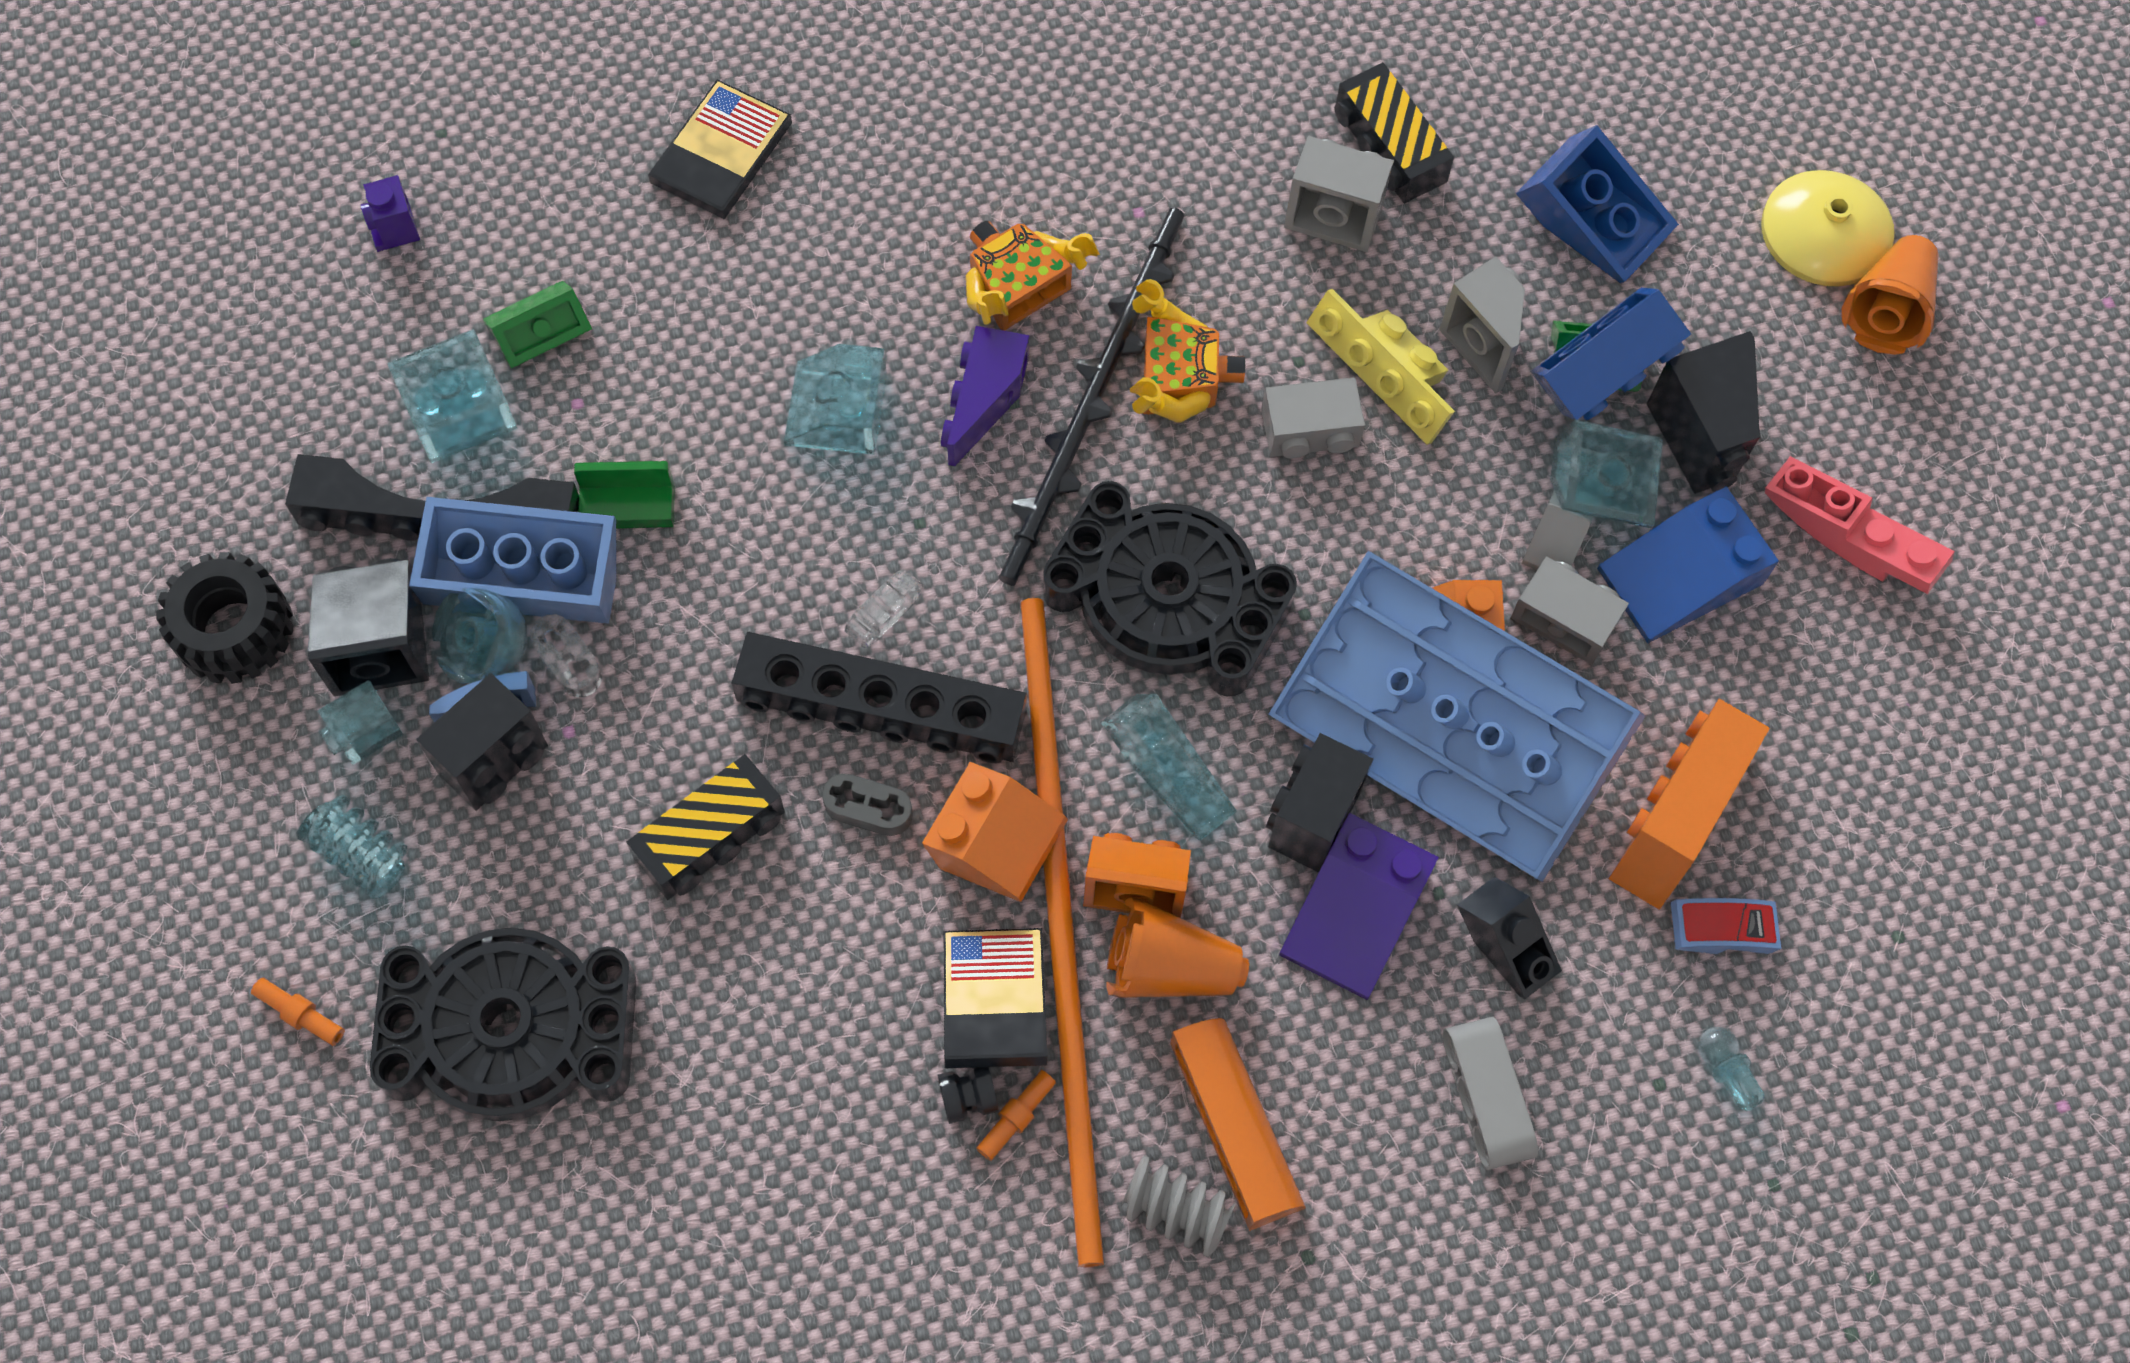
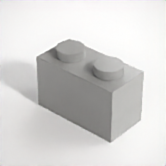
M1355 377L1265 387L1261 411L1270 457L1284 456L1292 459L1305 456L1310 452L1327 450L1331 453H1343L1351 450L1353 447L1360 446L1365 422Z
M1546 556L1520 596L1510 618L1593 665L1629 603L1621 599L1618 593L1610 587L1596 585L1580 576L1571 565L1561 561L1556 562Z

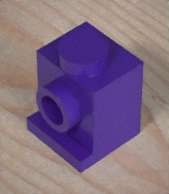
M396 175L363 184L368 202L360 204L366 225L371 230L377 252L419 241L420 236L411 205L399 176Z

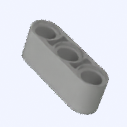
M1489 1017L1443 1029L1446 1055L1483 1167L1486 1170H1491L1537 1158L1538 1145L1534 1128L1497 1020L1494 1017Z

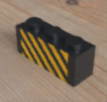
M1384 62L1339 84L1336 104L1334 106L1335 115L1339 123L1343 127L1350 129L1357 139L1360 151L1375 152L1384 158L1394 160L1387 188L1390 191H1395L1404 204L1448 182L1454 156Z
M744 754L639 831L626 843L636 862L664 897L669 900L676 894L681 896L693 890L701 882V875L714 865L722 866L733 860L740 853L741 845L754 835L763 836L774 829L780 822L781 815L785 813L781 796L749 757Z

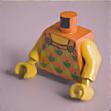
M990 221L981 222L970 233V239L977 249L973 250L970 254L971 269L965 277L967 305L970 309L981 315L985 325L991 323L990 316L993 315L999 328L1003 331L1007 330L1071 290V264L1075 263L1076 268L1082 270L1087 266L1085 257H1097L1100 255L1093 237L1085 233L1077 235L1071 240H1062L1039 231L1033 232L1025 224H1016L1000 234Z
M1148 279L1136 286L1137 292L1143 295L1133 300V309L1140 314L1151 310L1152 317H1147L1144 378L1140 379L1130 388L1131 393L1140 396L1132 403L1134 412L1148 415L1156 414L1171 421L1181 423L1216 405L1218 382L1244 383L1245 356L1219 355V331L1209 328L1165 299L1163 288L1157 281Z

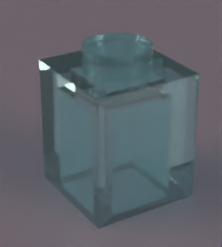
M369 680L317 710L327 725L319 730L322 738L334 755L343 751L352 765L404 735Z

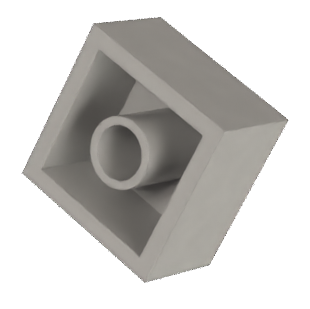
M1308 136L1292 179L1284 228L1368 252L1382 211L1394 160L1384 158L1375 152H1363L1339 145L1330 139H1318Z

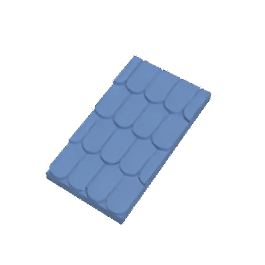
M1370 551L1366 553L1268 714L1314 743L1319 734L1322 733L1373 758L1368 776L1542 882L1553 866L1555 859L1558 858L1578 826L1581 817L1583 818L1606 781V777L1609 776L1629 744L1632 735L1635 734L1646 716L1629 704Z

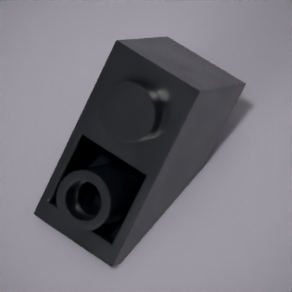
M1493 877L1457 904L1473 942L1523 999L1528 998L1562 971L1531 898L1527 894Z

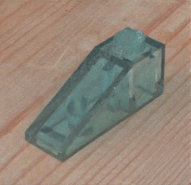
M1136 694L1101 721V724L1129 764L1197 840L1205 838L1237 812L1157 694Z

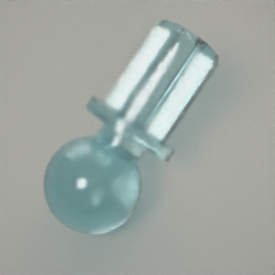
M1712 1027L1703 1032L1698 1041V1051L1701 1058L1707 1064L1715 1066L1712 1070L1714 1080L1724 1084L1737 1107L1742 1108L1744 1111L1754 1110L1756 1106L1764 1102L1765 1094L1749 1069L1751 1066L1749 1057L1746 1054H1738L1739 1043L1736 1036L1730 1030L1723 1027Z

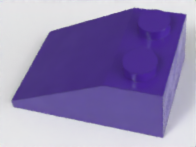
M1349 813L1279 955L1368 1000L1439 857Z

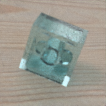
M474 329L387 363L431 463L518 429Z

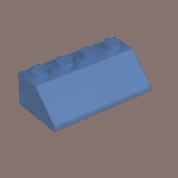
M426 497L409 584L422 604L609 624L616 585L615 516Z

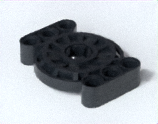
M1113 481L1099 483L1090 491L1043 571V597L1046 604L1059 612H1070L1082 606L1083 616L1093 636L1107 652L1125 664L1149 673L1175 675L1195 672L1207 667L1208 682L1211 688L1218 694L1226 697L1241 694L1248 687L1290 613L1297 587L1294 573L1284 565L1269 564L1256 570L1255 561L1244 540L1230 525L1212 513L1190 505L1173 503L1146 505L1131 510L1130 494L1127 489L1120 483ZM1104 506H1112L1119 511L1114 514H1105L1098 509ZM1082 542H1089L1097 546V548L1092 551H1083L1076 546ZM1175 574L1181 576L1180 586L1183 588V592L1177 595L1162 594L1154 587L1162 581H1172ZM1059 579H1068L1075 583V585L1063 589L1053 583ZM1266 588H1276L1283 592L1284 595L1274 598L1268 596L1263 590ZM1254 625L1259 627L1263 633L1260 635H1249L1242 630V627ZM1231 662L1238 665L1242 671L1237 674H1229L1224 672L1220 665Z
M519 928L486 930L462 939L443 952L432 965L415 947L406 945L396 947L386 954L380 966L370 1058V1076L374 1083L393 1100H412L427 1086L452 1109L476 1119L498 1122L525 1119L548 1110L570 1095L580 1082L594 1099L603 1102L614 1101L624 1094L630 1081L636 995L635 972L625 954L615 947L606 946L598 948L591 952L584 963H582L574 952L557 939L534 930ZM542 947L558 953L563 958L556 960L546 951L542 950ZM413 965L419 966V972L415 979L408 983H399V976L405 968ZM611 966L622 968L621 976L615 982L610 984L598 982L599 976L604 969ZM507 1004L512 1005L517 1012H520L521 1019L519 1025L509 1035L495 1037L491 1036L486 1030L485 1025H492V1022L498 1015L507 1011ZM405 1014H414L413 1024L408 1030L401 1033L394 1032L393 1028L399 1017ZM612 1014L619 1017L618 1024L614 1030L604 1034L595 1032L596 1023L603 1016ZM408 1063L409 1071L407 1076L398 1083H389L390 1071L398 1064ZM602 1064H612L615 1066L614 1075L609 1081L602 1084L592 1083V1073L597 1067ZM453 1087L456 1088L460 1093L468 1097L467 1103L451 1097L445 1090ZM494 1105L501 1106L503 1108H488L487 1106Z

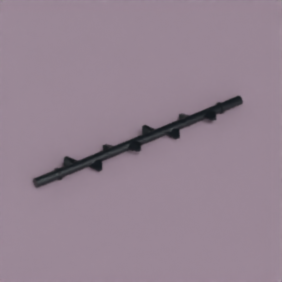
M1170 208L1155 240L1150 242L1148 256L1130 294L1110 299L1108 307L1119 318L1101 357L1079 360L1076 369L1089 383L1067 430L1048 434L1045 438V444L1055 453V456L1036 497L1017 499L1011 505V509L1022 520L1023 525L1021 530L1015 533V543L999 575L1000 581L1007 585H1016L1031 550L1037 547V537L1057 494L1079 492L1082 483L1071 472L1069 467L1090 422L1110 418L1112 415V409L1101 398L1120 356L1142 353L1145 344L1132 331L1140 313L1133 309L1132 303L1134 299L1143 295L1137 292L1136 286L1145 280L1152 279L1161 285L1172 282L1174 279V273L1163 263L1171 255L1170 248L1185 217L1184 213L1177 208Z

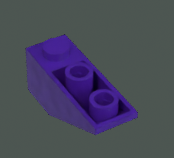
M976 326L972 342H964L960 359V368L965 369L963 381L955 380L950 407L956 409L953 421L945 420L941 435V447L947 448L949 466H956L1020 397L1029 361V335Z

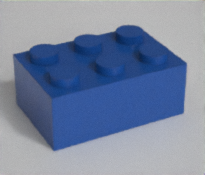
M1641 287L1530 372L1563 415L1576 421L1583 416L1587 421L1598 415L1609 405L1606 398L1619 388L1626 392L1643 381L1647 376L1643 370L1659 359L1663 364L1678 355L1685 348L1682 341L1689 337L1691 333L1659 289Z

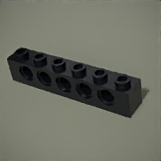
M748 631L731 682L736 701L753 711L767 712L769 708L787 712L791 718L798 721L813 722L815 719L833 722L837 728L847 732L857 733L861 729L878 732L883 738L897 743H905L910 739L927 743L929 748L942 753H953L955 750L973 753L977 759L993 764L1001 763L1002 760L1014 762L1027 711L1026 692ZM784 675H793L798 678L793 685L788 687H781L775 684ZM830 685H838L844 688V691L836 697H826L821 694ZM877 695H884L891 699L887 705L879 708L867 704L872 697ZM924 705L932 706L938 710L933 716L928 718H921L914 714L918 707ZM972 715L984 720V723L977 728L964 727L960 722L963 718Z

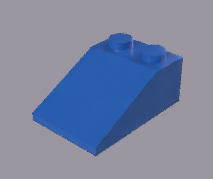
M1598 125L1571 136L1516 193L1543 227L1620 284L1626 282L1679 225Z
M1726 486L1686 506L1599 564L1597 569L1608 586L1616 591L1621 599L1629 603L1625 611L1648 644L1760 587L1766 582L1779 560Z

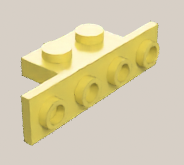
M1333 289L1327 290L1306 323L1426 445L1432 443L1455 412L1430 387L1440 383L1448 369L1437 359L1436 353L1430 347L1422 344L1407 329L1405 322L1400 317L1392 314L1389 310H1385L1362 319Z

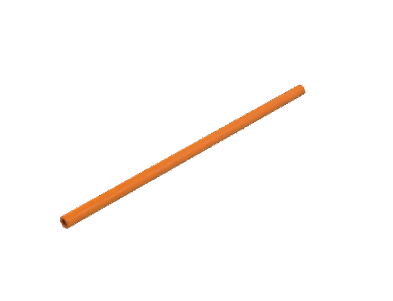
M1028 598L1021 602V615L1037 796L1063 813L1044 601L1040 598ZM1063 828L1045 859L1043 867L1078 1267L1088 1268L1104 1265L1065 829Z

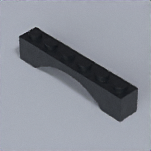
M297 454L285 505L296 523L308 530L346 529L348 532L359 536H369L373 532L392 534L402 540L414 541L419 538L426 501L403 497L378 487L358 474L344 459ZM526 478L508 489L482 498L464 500L578 512L579 494L574 482Z

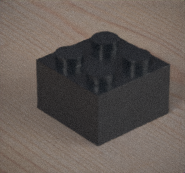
M492 673L485 677L416 738L437 774L475 811L483 804H490L497 800L506 790L507 783L521 770L526 771L536 765L544 753L543 750L548 747L531 710Z
M1322 733L1319 734L1312 748L1304 744L1291 769L1293 773L1287 787L1282 785L1271 806V815L1265 828L1272 831L1268 848L1319 872L1348 814L1351 813L1362 792L1374 759Z

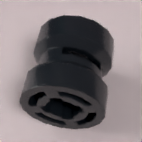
M989 1067L970 1068L969 1072L963 1073L964 1076L959 1077L953 1071L937 1075L949 1124L964 1121L968 1115L967 1111L972 1110V1113L979 1112L982 1115L999 1112Z

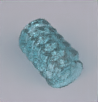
M340 795L331 802H325L309 813L297 831V838L303 842L307 841L312 851L318 854L322 853L324 861L331 865H336L340 874L351 877L352 884L360 889H365L369 898H380L390 892L403 875L405 870L403 858L408 846L403 842H398L388 849L393 840V833L384 830L374 837L379 827V822L370 818L360 824L364 817V810L357 806L347 811L350 799L345 795Z

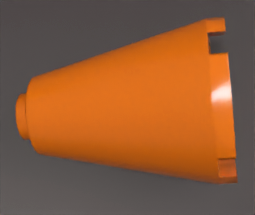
M1908 235L1899 239L1847 294L1841 308L1842 323L1845 328L1849 325L1856 333L1854 339L1861 346L1877 353L1897 355L1905 353L1906 348L1916 345L1919 348L1926 342L1934 327L1939 259L1938 249L1929 239L1918 235Z
M1130 897L1125 901L1124 904L1132 909L1129 916L1119 914L1108 955L1107 969L1116 971V984L1106 982V989L1110 996L1119 998L1230 996L1234 993L1236 987L1242 988L1245 985L1249 972V959L1243 957V951L1240 946L1144 900Z

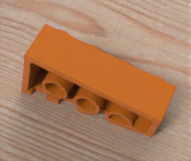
M1720 698L1709 714L1699 710L1685 735L1692 738L1691 743L1687 746L1680 742L1668 761L1666 767L1671 769L1673 773L1669 778L1661 774L1646 800L1653 803V806L1649 812L1641 808L1626 832L1633 839L1608 879L1660 910L1694 863L1770 728Z

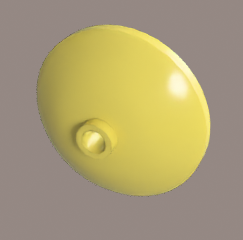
M1807 171L1786 179L1771 193L1762 213L1761 228L1763 239L1774 259L1794 276L1817 285L1837 287L1858 283L1887 253L1894 242L1892 216L1881 197L1862 181L1835 171Z

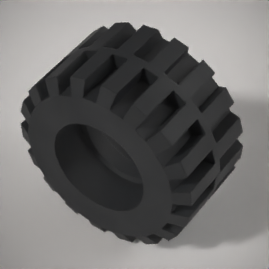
M220 552L218 559H213L210 554L200 556V563L194 566L190 562L180 567L184 572L179 577L172 575L166 582L170 590L169 592L160 593L158 602L163 609L156 611V620L162 626L159 631L163 639L186 668L188 667L193 674L200 678L206 675L211 682L220 684L224 677H227L231 684L241 683L242 676L249 674L254 679L262 675L259 669L265 664L272 668L278 662L274 655L278 651L285 653L289 643L284 636L292 635L294 627L289 619L293 616L291 607L272 576L269 575L259 562L254 564L250 557L242 554L235 560L230 552ZM231 604H247L243 617L232 628L219 633H205L209 619L219 609Z

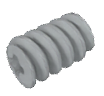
M1144 1155L1121 1204L1122 1206L1124 1203H1127V1220L1130 1222L1135 1221L1143 1211L1146 1212V1229L1152 1231L1162 1220L1166 1221L1165 1238L1169 1240L1181 1229L1185 1230L1184 1247L1188 1249L1200 1238L1204 1239L1203 1256L1209 1258L1217 1249L1236 1202L1229 1209H1225V1192L1222 1190L1218 1191L1210 1201L1206 1200V1183L1203 1181L1191 1192L1187 1191V1174L1183 1172L1172 1183H1169L1168 1165L1163 1164L1153 1175L1150 1174L1149 1157Z

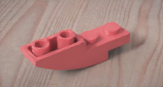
M1791 456L1765 487V494L1798 526L1840 557L1882 582L1890 574L1928 594L1952 562L1955 551L1871 509L1872 497Z

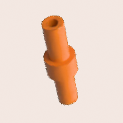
M263 977L253 985L251 994L280 1012V1019L297 1030L305 1028L332 1046H335L342 1039L345 1029L315 1011L316 1005L297 993L292 996Z
M1040 1070L1017 1099L1011 1097L998 1113L1000 1120L976 1147L977 1151L986 1159L992 1161L1015 1132L1022 1133L1034 1119L1032 1112L1053 1088L1056 1081L1048 1073Z

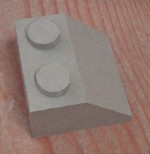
M1496 256L1453 283L1439 329L1495 394L1503 389L1519 346L1525 288L1518 274L1513 269L1506 268Z

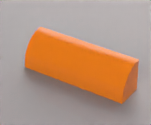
M1222 1018L1209 1019L1173 1031L1170 1045L1249 1231L1306 1209L1226 1021Z

